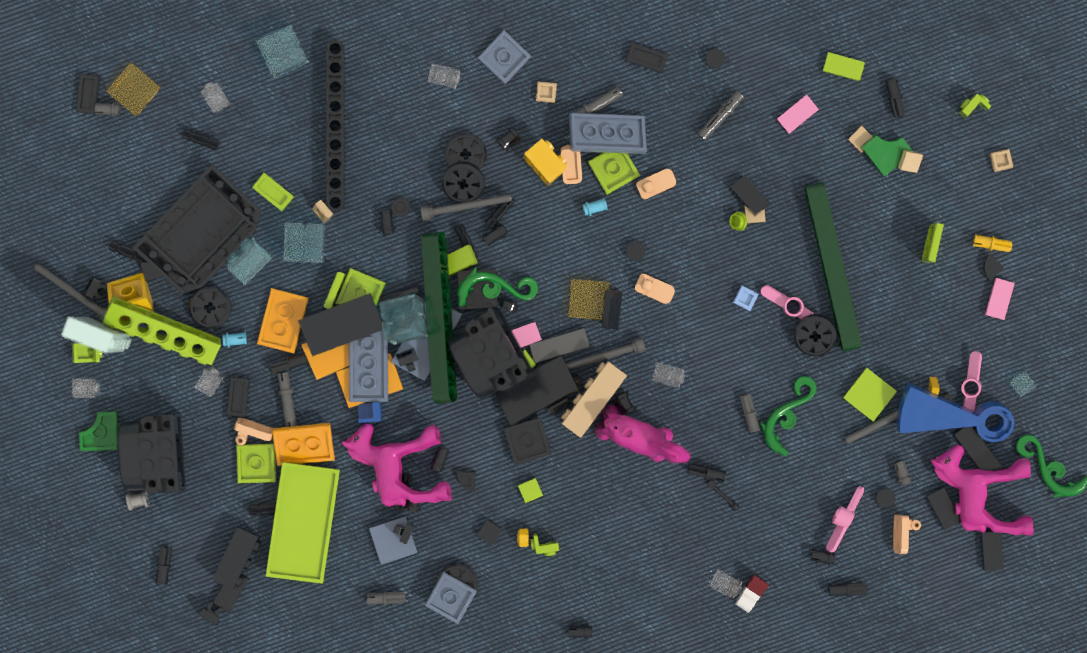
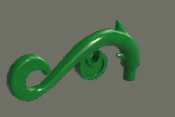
M475 267L458 288V306H466V297H468L469 292L474 290L471 287L479 281H490L493 283L492 288H489L488 283H485L482 287V294L486 298L497 297L502 287L514 297L525 301L531 300L537 295L538 284L531 277L522 278L516 287L520 289L523 285L529 286V293L523 295L517 292L500 276L490 272H477Z
M808 376L799 377L794 382V391L798 396L801 395L800 387L802 385L809 386L810 391L807 396L781 405L770 414L766 424L760 423L768 447L773 452H778L784 457L787 456L789 451L779 442V436L776 435L775 437L774 426L782 415L786 416V421H779L782 428L791 429L795 426L797 418L790 410L809 401L817 391L815 381Z
M1023 435L1017 440L1016 451L1023 457L1034 455V451L1028 452L1025 450L1027 442H1032L1036 446L1039 471L1047 487L1055 492L1053 498L1075 496L1086 489L1087 475L1076 483L1069 482L1070 486L1059 485L1051 478L1050 473L1052 471H1055L1054 478H1062L1065 475L1066 469L1063 464L1057 461L1046 465L1041 444L1033 435Z

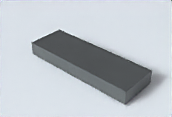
M584 328L530 344L535 363L590 347Z

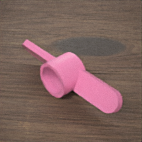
M764 285L761 289V294L781 306L784 313L788 316H797L802 319L807 315L815 314L805 308L799 298H789L769 285ZM790 300H796L800 305L799 311L795 314L787 311V303Z
M978 351L970 354L967 379L961 387L964 394L963 407L975 411L976 398L982 389L981 382L979 381L982 355ZM968 381L976 382L979 386L978 392L975 394L967 393L965 391V384Z
M859 486L847 509L843 506L837 509L832 519V523L837 526L826 546L829 552H834L837 549L846 529L850 526L855 515L854 510L863 495L864 487Z

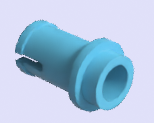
M604 198L590 203L585 202L582 205L585 216H592L591 214L608 210Z
M246 332L237 334L226 333V335H223V345L228 346V348L231 345L247 344Z

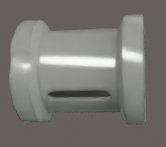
M145 490L138 494H126V502L130 511L136 507H149V498Z

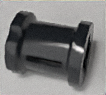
M510 127L508 132L501 138H496V140L508 152L509 148L515 142L520 141L521 138Z
M628 392L613 399L620 408L621 415L636 409V406H633L628 397Z

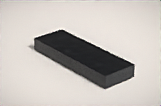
M962 427L953 434L979 469L990 471L1004 470L973 427Z

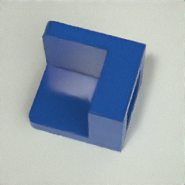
M381 402L359 404L358 423L382 422Z

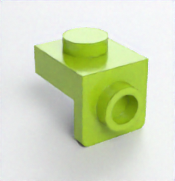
M975 94L970 100L967 98L960 105L962 109L959 114L965 118L969 116L977 105L986 111L991 107L990 101L982 94L980 96Z
M72 343L73 363L100 362L102 351L82 343Z
M537 533L533 534V539H530L532 550H536V554L544 553L545 556L555 555L556 551H559L558 541L539 544Z

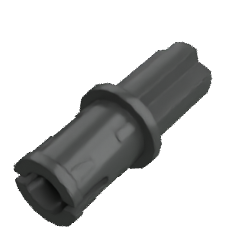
M751 394L740 396L744 411L743 417L745 416L748 433L759 431L760 428L756 416L758 412L755 411Z
M367 592L368 605L384 604L387 606V604L405 603L406 600L404 592Z

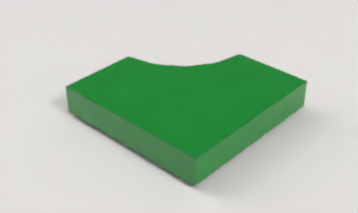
M874 135L861 146L862 150L884 177L899 165L904 150L913 151L903 137L893 141H885Z
M118 411L97 412V418L93 426L86 431L79 432L80 451L118 450Z

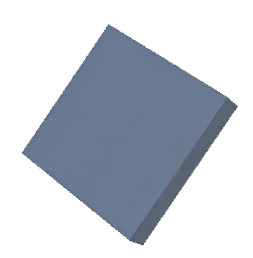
M503 30L479 55L478 59L506 85L532 56Z
M406 516L369 528L381 565L418 553L412 533L407 544L399 542L401 535L393 532L396 524L406 527L408 523Z
M443 572L425 606L459 624L477 590Z

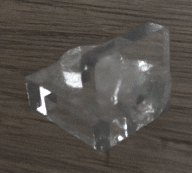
M432 63L427 82L456 89L460 80V71L452 67Z
M210 82L203 86L204 90L201 91V94L213 113L230 105L219 83L214 84Z
M657 362L652 381L680 387V384L684 381V369Z
M210 367V369L204 368L203 374L194 388L211 398L223 379L220 376L221 372L213 367Z
M97 378L72 379V398H97V394L100 393V383L97 382Z
M718 569L709 586L727 597L734 598L742 589V581Z

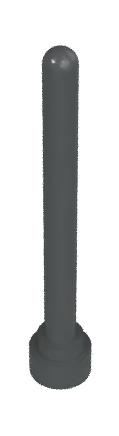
M501 195L435 208L425 205L420 207L423 221H428L434 218L435 215L512 201V195Z
M35 265L34 269L97 313L99 320L103 322L107 308L100 307L42 265Z
M642 337L635 338L632 344L566 364L569 370L632 351L642 353L646 351Z
M898 410L846 436L845 442L849 444L896 420Z

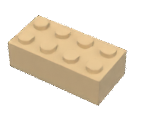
M608 361L605 364L602 362L598 366L596 377L594 379L590 377L584 385L586 388L584 393H578L573 400L575 404L571 410L567 408L561 416L563 419L562 424L580 438L627 377L626 374Z

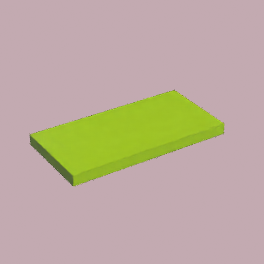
M282 462L266 577L323 584L339 469Z

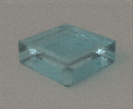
M1023 371L1009 381L1019 397L1024 396L1036 387L1026 371Z

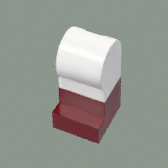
M752 574L737 598L735 605L749 613L756 601L766 591L769 584Z

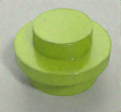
M743 212L732 214L729 220L730 226L737 231L744 230L747 226L746 215Z

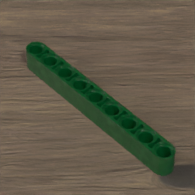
M824 182L804 186L806 200L841 350L845 352L862 348Z
M441 231L423 234L421 238L432 399L436 404L453 403L457 400L455 360L448 345V340L453 337L447 240L444 232Z

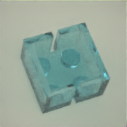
M292 25L256 40L263 57L266 59L265 62L274 78L309 63Z
M285 223L283 261L303 262V259H305L306 263H324L326 225L306 223V228H304L305 224Z
M254 237L245 239L240 245L242 248L237 253L234 251L227 258L228 262L226 265L228 270L244 285L272 259L270 252Z
M412 294L380 302L381 319L386 321L382 322L383 339L391 344H397L428 336L426 319L423 318L426 316L422 298Z

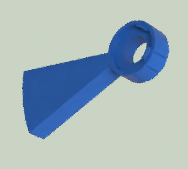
M909 382L902 394L897 415V429L899 433L974 426L978 434L989 442L1005 440L1012 433L1015 423L1010 410L1000 402H986L978 407L976 411H972ZM990 415H1000L1001 422L997 427L988 428L985 426V421Z

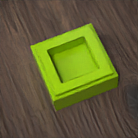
M536 478L518 485L525 503L543 496Z

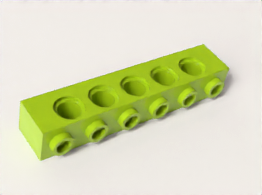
M112 296L104 314L103 323L107 327L120 329L129 336H138L147 343H156L165 350H174L183 357H192L201 364L212 365L221 346V338L114 296ZM126 315L130 320L124 321L120 317ZM146 323L148 327L142 328L139 324ZM164 330L166 334L160 335L157 331ZM182 337L184 341L178 342L175 338ZM200 344L202 348L195 349L193 345Z

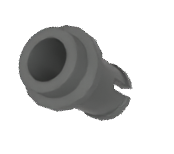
M116 102L112 104L96 103L95 114L112 115V117L119 116L120 104H116Z
M905 460L893 463L899 479L897 482H900L901 486L911 483L912 476H909Z

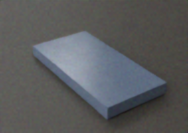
M589 113L569 114L571 151L646 154L645 116Z
M426 302L396 353L398 354L412 348L415 349L418 360L413 363L416 370L409 373L423 381L426 380L430 373ZM451 308L454 330L462 314ZM395 355L391 363L408 372L406 365L400 366Z
M384 325L385 329L349 342V402H388V325Z

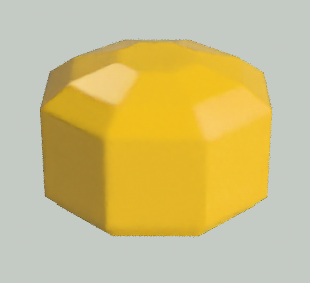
M520 528L518 530L517 543L520 547H528L527 528Z

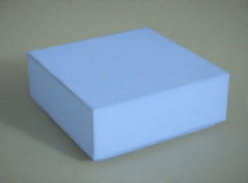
M741 285L733 303L751 311L759 294Z

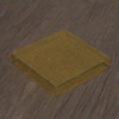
M131 62L106 92L137 117L161 87Z
M571 279L568 317L602 320L605 292L609 290L610 282Z

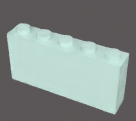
M68 317L61 335L105 353L124 352L125 349L129 348L132 340L124 331L117 328L111 329L104 323L89 317Z

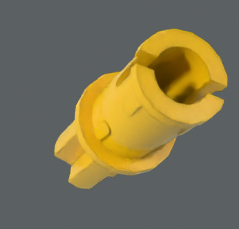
M977 234L974 236V247L987 248L990 251L994 249L1010 252L1012 250L1011 241L996 239L995 236L986 237Z

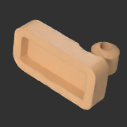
M565 145L561 148V156L567 162L565 165L567 169L562 173L563 181L566 184L580 183L582 181L580 152L571 151L570 145Z
M665 169L638 181L636 187L641 198L647 199L674 187L676 179L670 169Z
M641 274L635 285V291L664 304L671 301L675 292L673 286L646 274Z
M238 418L234 430L238 431V436L235 440L238 445H244L248 435L270 441L273 437V428L244 418Z
M894 515L893 550L895 553H908L909 530H919L921 527L919 520H909V517L906 515Z

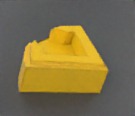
M930 377L928 391L938 395L940 389L938 379Z

